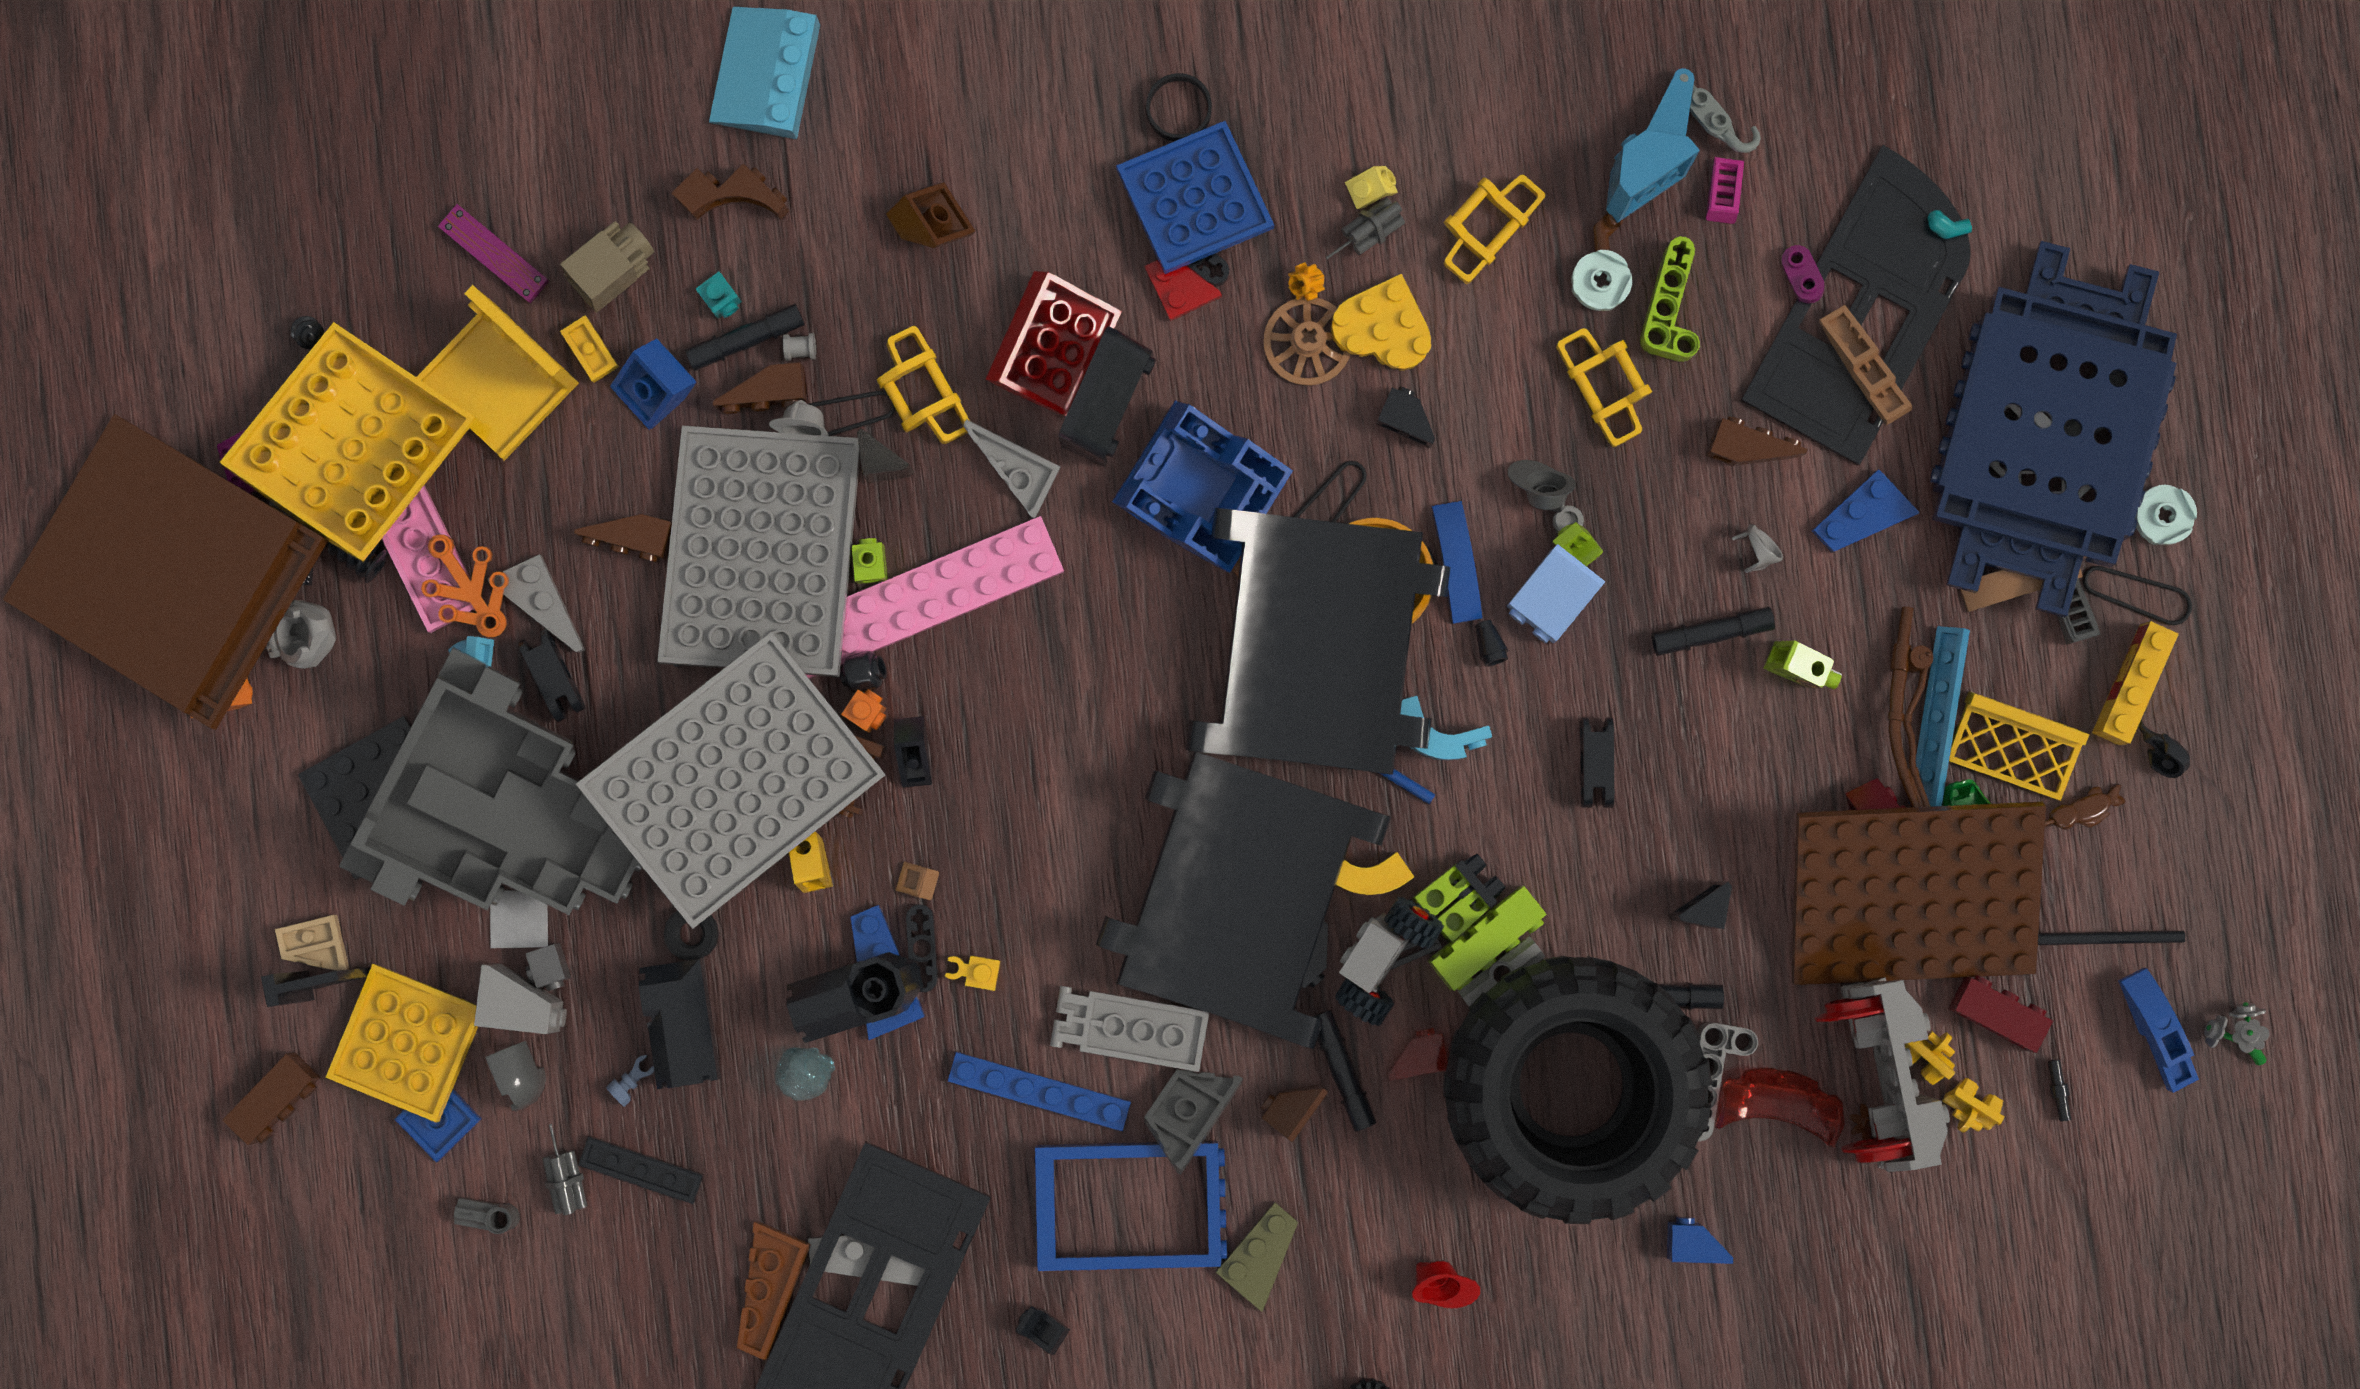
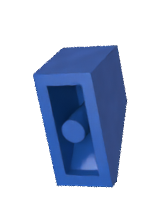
M1676 1217V1222H1668L1667 1259L1671 1262L1733 1264V1257L1703 1225L1695 1222L1694 1217Z

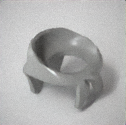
M1753 524L1748 526L1747 531L1732 537L1734 541L1749 536L1751 545L1759 560L1758 563L1744 570L1745 573L1765 569L1770 564L1783 560V554L1775 542Z

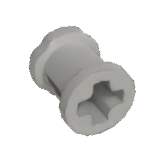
M809 333L808 336L790 337L789 334H784L783 350L785 361H791L792 358L810 357L811 360L816 359L815 334Z

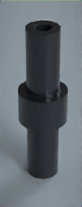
M2060 1059L2048 1061L2052 1085H2049L2051 1097L2055 1098L2059 1121L2072 1120L2067 1098L2070 1092L2068 1083H2064Z

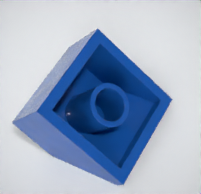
M656 338L632 352L610 387L650 430L685 400L697 382Z

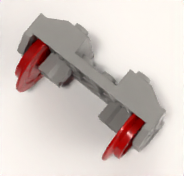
M1881 978L1870 982H1855L1840 987L1843 999L1825 1003L1826 1012L1815 1017V1022L1849 1020L1855 1048H1873L1884 1101L1882 1106L1868 1108L1873 1138L1844 1145L1841 1147L1842 1152L1855 1154L1856 1161L1860 1163L1876 1162L1877 1168L1884 1169L1887 1172L1911 1171L1942 1165L1940 1154L1948 1132L1946 1123L1950 1122L1947 1106L1945 1104L1942 1105L1941 1100L1919 1094L1917 1082L1915 1079H1911L1909 1067L1913 1065L1912 1056L1909 1048L1904 1046L1906 1043L1928 1039L1927 1031H1930L1931 1027L1927 1013H1923L1920 1005L1906 991L1904 980L1886 981V978Z

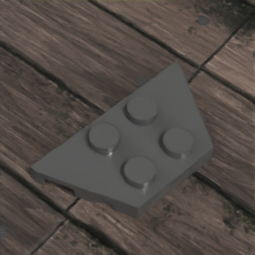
M1177 1069L1145 1115V1124L1178 1174H1182L1241 1086L1242 1077L1233 1075V1078L1216 1077L1215 1073L1202 1072L1197 1074L1189 1070Z

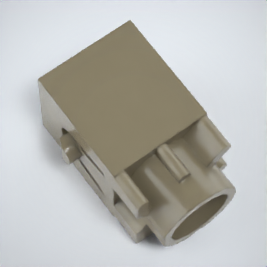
M614 221L563 261L560 266L564 271V278L593 311L597 313L650 269L647 266L648 261L646 259L654 253V250L644 235L632 223L629 222L620 229L619 224Z

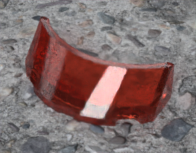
M1756 1068L1744 1071L1740 1077L1728 1078L1721 1086L1715 1122L1716 1129H1722V1127L1744 1119H1774L1798 1126L1821 1139L1829 1147H1835L1845 1126L1843 1102L1835 1094L1827 1095L1820 1090L1817 1081L1799 1073L1777 1070L1775 1068Z

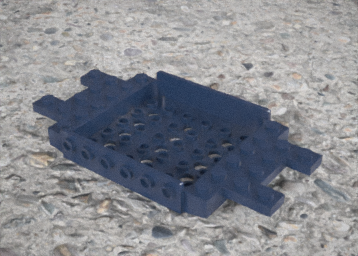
M2040 241L2025 294L1998 287L1993 294L1989 312L1985 313L1978 323L1974 322L1972 324L1968 340L1973 341L1970 352L1965 351L1961 363V368L1965 369L1963 379L1957 380L1953 392V397H1957L1955 408L1949 409L1945 425L1950 427L1947 437L1942 436L1937 453L1942 454L1940 464L1934 465L1930 476V482L1934 483L1932 491L1939 492L1932 520L1961 528L1946 583L1947 586L1977 593L1985 565L2042 580L2035 610L2065 618L2068 616L2082 561L2111 568L2116 565L2122 542L2133 536L2135 532L2137 510L2141 506L2145 495V490H2143L2145 480L2149 477L2153 465L2151 461L2153 450L2157 448L2160 439L2158 431L2168 409L2166 401L2175 383L2176 376L2174 371L2177 363L2172 362L2171 359L2177 334L2145 325L2159 271L2129 264L2121 291L2119 292L2063 277L2071 248ZM2024 347L2033 348L2037 353L2036 360L2032 363L2022 361L2020 350ZM2051 356H2063L2067 362L2066 368L2062 371L2052 369L2049 363ZM2086 362L2093 364L2096 368L2095 377L2092 379L2082 377L2079 372L2081 364ZM2119 370L2125 374L2126 383L2124 386L2116 387L2111 384L2109 375L2112 371ZM2015 404L2019 406L2021 417L2018 420L2013 421L2006 418L2004 409L2007 405ZM2045 412L2050 416L2051 424L2048 428L2043 429L2036 426L2034 423L2036 413ZM2068 420L2077 421L2081 426L2080 434L2074 437L2067 435L2064 431L2065 422ZM2098 428L2107 429L2111 434L2109 443L2104 445L2097 443L2094 439L2095 430ZM1998 461L2005 466L2006 473L2003 477L1994 478L1990 475L1989 465L1992 462ZM2025 469L2031 470L2036 477L2035 483L2031 486L2022 485L2018 479L2020 471ZM2055 477L2061 478L2065 483L2064 492L2061 494L2052 493L2048 487L2050 479ZM2087 485L2094 489L2095 498L2092 502H2084L2079 498L2078 491L2080 487Z

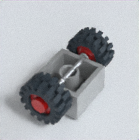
M1397 897L1387 914L1383 913L1376 919L1371 917L1368 922L1362 925L1356 935L1360 939L1359 942L1356 941L1352 947H1349L1340 960L1344 965L1339 973L1346 977V979L1335 994V999L1338 1000L1341 1006H1345L1344 1009L1346 1011H1351L1353 1016L1356 1018L1360 1017L1362 1021H1368L1371 1025L1380 1026L1394 1006V1002L1391 997L1387 996L1388 994L1385 991L1380 990L1379 985L1383 982L1409 940H1411V943L1418 944L1422 948L1429 949L1432 947L1444 928L1442 922L1434 914H1430L1429 910L1423 909L1418 903L1414 904L1410 899L1406 900L1404 897Z

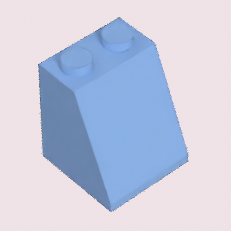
M1557 544L1549 551L1506 607L1511 610L1509 615L1518 623L1523 625L1526 622L1533 627L1534 631L1532 633L1544 643L1548 641L1555 643L1603 586L1605 581Z

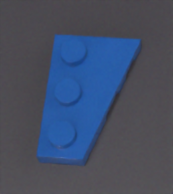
M1878 469L1823 519L1812 532L1832 553L1913 517L1920 512Z

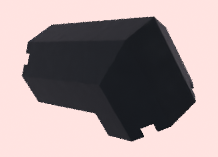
M887 952L787 984V991L792 990V996L786 998V1005L794 1029L797 1033L804 1032L806 1034L802 1040L807 1043L861 1025L880 1021L908 1010L923 987V982L915 961Z
M704 958L639 968V974L645 973V980H639L642 1012L644 1017L650 1016L652 1020L646 1024L649 1031L657 1089L704 1083V1080L714 1081L721 1079Z

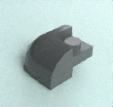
M526 1041L485 1057L501 1095L508 1094L514 1103L510 1105L512 1111L516 1112L527 1108L539 1099L545 1088L544 1067L537 1069Z

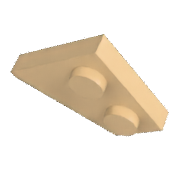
M337 915L275 929L281 959L335 971L350 970Z

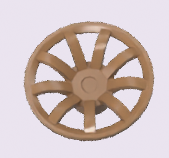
M1305 297L1298 300L1293 299L1280 306L1270 317L1264 332V352L1269 364L1280 377L1297 385L1313 386L1330 381L1346 366L1351 354L1344 350L1343 355L1326 345V341L1333 340L1332 332H1324L1323 330L1337 310V307L1332 303L1320 298L1307 301ZM1311 304L1327 309V312L1317 323L1311 321ZM1303 305L1304 322L1301 324L1297 323L1286 311L1295 306ZM1279 317L1293 329L1292 333L1279 334L1272 332ZM1271 340L1291 342L1292 346L1274 357L1271 349ZM1321 352L1339 362L1327 374H1325L1319 358ZM1297 353L1299 358L1292 375L1279 364ZM1307 357H1311L1318 377L1301 378Z

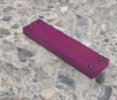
M458 204L438 225L441 230L530 304L549 283L546 277Z

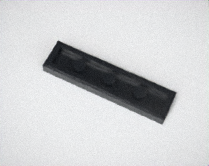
M588 1136L578 1166L691 1204L695 1203L704 1177L702 1173L593 1136Z

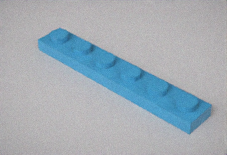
M1937 626L1933 663L1930 668L1916 754V766L1918 767L1919 776L1931 807L1942 806L1970 633V630L1965 628Z

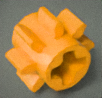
M1304 262L1296 265V271L1288 273L1290 277L1288 288L1296 295L1297 300L1304 297L1307 301L1318 298L1317 293L1325 290L1323 286L1324 274L1317 268L1316 264L1307 266Z

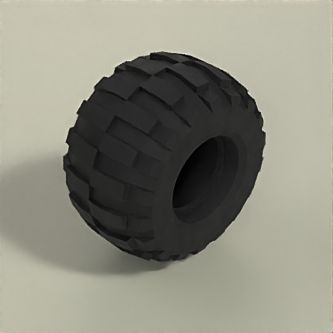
M1560 956L1542 959V962L1524 968L1519 967L1502 976L1500 982L1486 993L1482 992L1468 1008L1470 1011L1460 1028H1456L1448 1048L1450 1053L1443 1076V1095L1446 1101L1447 1120L1454 1140L1470 1167L1497 1196L1514 1204L1521 1211L1541 1219L1548 1217L1563 1220L1565 1224H1589L1591 1220L1609 1218L1612 1221L1633 1214L1635 1212L1633 1208L1650 1199L1655 1202L1672 1188L1669 1183L1681 1169L1687 1170L1699 1151L1695 1147L1702 1129L1706 1130L1708 1127L1711 1105L1708 1104V1086L1712 1084L1709 1061L1704 1057L1700 1046L1701 1037L1690 1017L1683 1013L1675 1003V999L1657 983H1654L1635 970L1609 960L1589 956ZM1563 1033L1585 1034L1602 1042L1614 1055L1622 1075L1621 1098L1613 1115L1601 1127L1592 1132L1577 1136L1555 1134L1538 1125L1524 1107L1520 1093L1521 1071L1529 1054L1542 1041Z

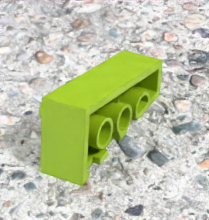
M1520 886L1474 922L1456 940L1448 943L1431 956L1427 962L1450 990H1461L1473 980L1472 976L1480 969L1483 972L1497 961L1495 957L1503 950L1507 953L1520 943L1518 938L1526 931L1531 934L1544 924L1542 918L1547 914L1526 887Z

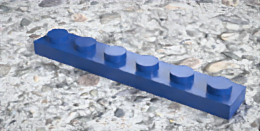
M960 1052L955 1054L948 1082L1122 1132L1131 1101Z

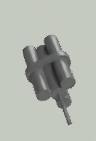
M1386 197L1369 210L1359 212V217L1341 229L1342 234L1349 241L1325 258L1329 259L1350 243H1352L1355 252L1360 256L1375 244L1385 242V237L1405 224V220L1400 215L1402 208L1396 201L1392 203Z
M549 1124L556 1155L542 1158L547 1181L544 1183L546 1189L550 1191L555 1214L562 1213L563 1215L574 1213L577 1209L587 1207L582 1184L584 1175L579 1171L575 1150L562 1154L558 1153L552 1124Z

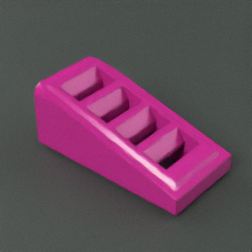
M1714 157L1706 211L1707 221L1728 224L1736 222L1739 213L1744 161ZM1719 170L1736 172V176L1719 174ZM1718 182L1734 184V187L1718 185ZM1716 195L1731 196L1732 199L1719 198Z

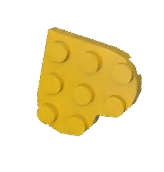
M1402 274L1347 299L1339 305L1332 317L1331 332L1333 340L1342 351L1345 350L1352 355H1359V357L1374 355L1380 364H1385L1391 369H1399L1398 371L1412 369L1424 360L1431 349L1429 328Z

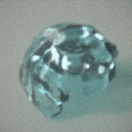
M789 1048L783 1053L776 1065L774 1073L775 1084L784 1095L794 1101L811 1100L826 1091L831 1074L835 1070L834 1061L829 1056L820 1054L819 1049Z

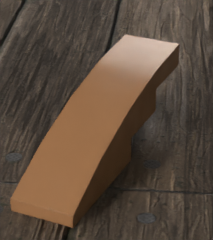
M1846 305L1819 320L1820 325L1847 370L1886 426L1912 410V404L1895 383L1896 377L1879 356L1878 347Z

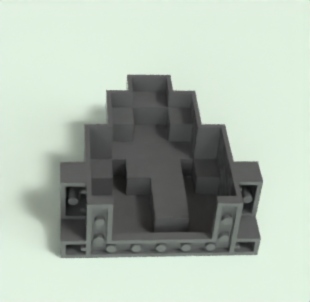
M455 647L452 648L339 865V867L372 882L370 890L404 906L408 899L415 900L422 887V880L488 911L491 904L497 906L505 890L504 886L501 885L503 883L567 915H570L572 909L579 910L586 894L582 893L583 888L616 904L620 897L626 899L633 886V883L629 880L634 870L640 872L642 869L639 862L576 786V783L581 779L561 770L562 766L565 768L569 767L576 753L572 749V741L508 708V706L515 708L523 692L518 688L520 681L486 665L485 662Z

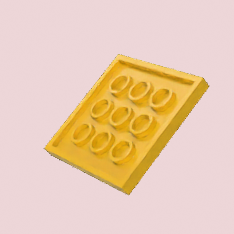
M372 964L325 1078L431 1121L439 1122L478 1029V1026H474L477 1004L380 965Z

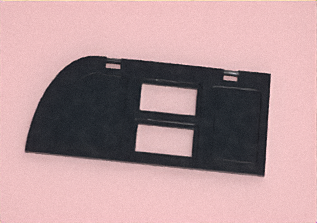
M1882 145L1816 265L1824 281L1830 270L1833 269L1862 285L1849 309L1860 325H1862L1878 295L1909 311L1883 359L1884 363L1896 377L1895 383L1902 390L1955 290L1963 279L1969 266L1971 253L1968 234L1943 239L1933 232L1928 225L1927 217L1934 210L1942 211L1943 215L1953 222L1962 220L1948 197L1914 164L1885 145ZM1946 278L1951 281V284L1945 295L1938 291ZM1806 282L1804 288L1812 289L1815 284L1813 282ZM1797 298L1741 401L1859 466L1880 430L1883 420L1878 415L1874 424L1867 421L1874 408L1847 370L1831 343L1828 345L1799 329L1812 303H1803Z
M865 1141L755 1389H905L991 1196ZM959 1231H962L966 1235L959 1249L953 1246ZM841 1233L875 1247L847 1311L813 1297ZM891 1255L925 1269L897 1333L863 1319ZM897 1369L904 1371L898 1386L891 1384Z

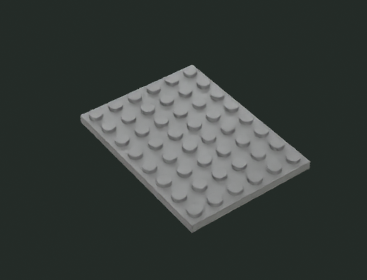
M682 426L657 661L659 664L724 669L772 632L805 675L839 677L862 445L860 438Z
M770 632L576 783V786L693 929L883 778L885 773L773 633Z

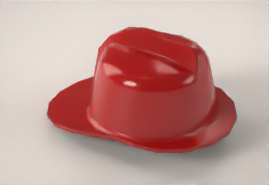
M1447 1261L1419 1262L1416 1266V1286L1412 1291V1297L1417 1302L1453 1309L1472 1304L1480 1295L1478 1283L1470 1278L1458 1275L1453 1266Z

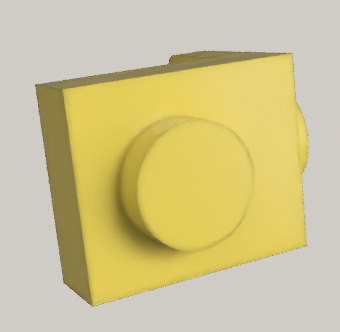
M1373 166L1345 182L1356 209H1363L1385 196H1393L1398 193L1395 186V176L1386 166Z

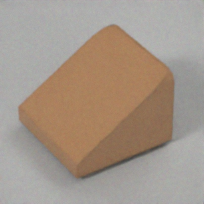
M904 862L896 891L931 900L939 872Z

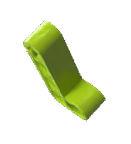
M1679 236L1674 238L1664 251L1640 336V345L1644 351L1678 362L1688 361L1700 348L1699 338L1694 332L1674 326L1695 254L1694 244L1687 237ZM1677 247L1682 248L1681 253L1683 256L1677 265H1673L1677 257L1675 250ZM1664 276H1675L1678 280V287L1667 286ZM1659 303L1666 304L1670 308V315H1660L1657 312L1656 305ZM1652 331L1658 332L1662 337V344L1655 345L1651 343L1648 333ZM1677 341H1688L1691 345V351L1689 353L1681 352L1678 349Z

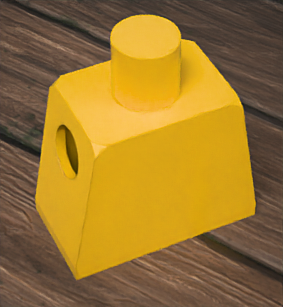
M814 832L789 852L794 884L803 893L833 887L823 840L817 832ZM811 848L807 854H804L805 850Z

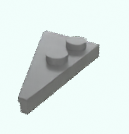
M966 419L964 428L979 446L1001 478L1004 479L1010 490L1028 511V514L1035 519L1061 466Z
M539 554L503 571L509 577V584L504 589L503 595L575 652L585 650L542 555ZM497 575L494 578L496 586L500 587L504 584L503 576Z

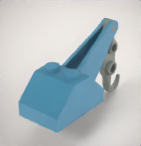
M1684 68L1677 70L1647 130L1638 136L1634 133L1622 142V149L1615 156L1614 159L1616 161L1610 172L1606 210L1618 223L1686 177L1700 151L1693 141L1686 136L1689 112H1691L1708 134L1722 140L1731 149L1740 153H1749L1759 145L1761 137L1757 127H1751L1753 133L1751 142H1741L1735 135L1731 118L1707 90L1694 86L1693 73Z

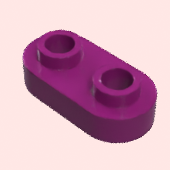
M1794 245L1786 249L1782 255V268L1795 296L1803 303L1818 301L1824 294V280L1810 251L1801 245ZM1794 256L1802 257L1800 263H1793L1791 259ZM1806 282H1813L1815 284L1812 289H1806L1803 285Z

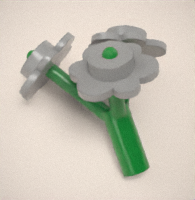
M2247 1002L2237 1005L2234 1011L2229 1012V1016L2244 1018V1021H2238L2235 1024L2236 1033L2233 1035L2224 1030L2228 1019L2218 1015L2215 1020H2210L2205 1028V1043L2209 1044V1047L2215 1048L2219 1039H2228L2239 1044L2241 1051L2249 1053L2256 1065H2263L2266 1063L2267 1058L2261 1049L2265 1047L2264 1041L2269 1038L2270 1033L2266 1027L2260 1026L2258 1020H2251V1017L2266 1013V1009H2259L2254 1003Z

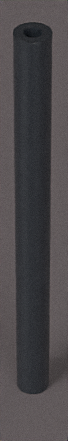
M2184 931L2038 933V945L2185 942Z

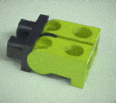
M1478 854L1467 858L1465 861H1458L1412 897L1415 903L1421 905L1423 909L1426 908L1430 911V914L1435 916L1452 901L1455 902L1437 917L1442 922V925H1444L1441 934L1449 943L1456 940L1489 908L1497 903L1495 899L1506 888L1496 875L1484 884L1480 882L1476 875L1487 865Z

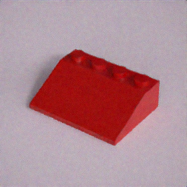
M1034 271L985 380L1012 394L1066 417L1108 326L1115 328L1122 311L1049 272Z

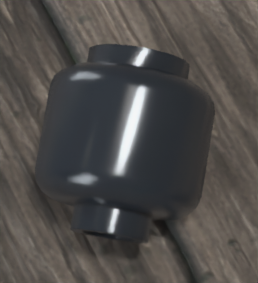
M871 651L848 656L844 660L843 669H840L842 684L848 686L854 693L857 690L866 692L867 689L874 690L879 688L883 683V679L887 676L883 658L879 655L876 656Z

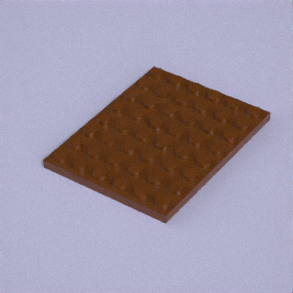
M2043 801L1796 813L1792 946L1793 984L1870 982L1881 978H1886V981L1975 977L1976 975L1982 977L2036 974L2046 806Z

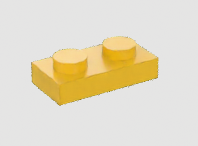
M586 315L560 331L592 382L595 383L619 367Z

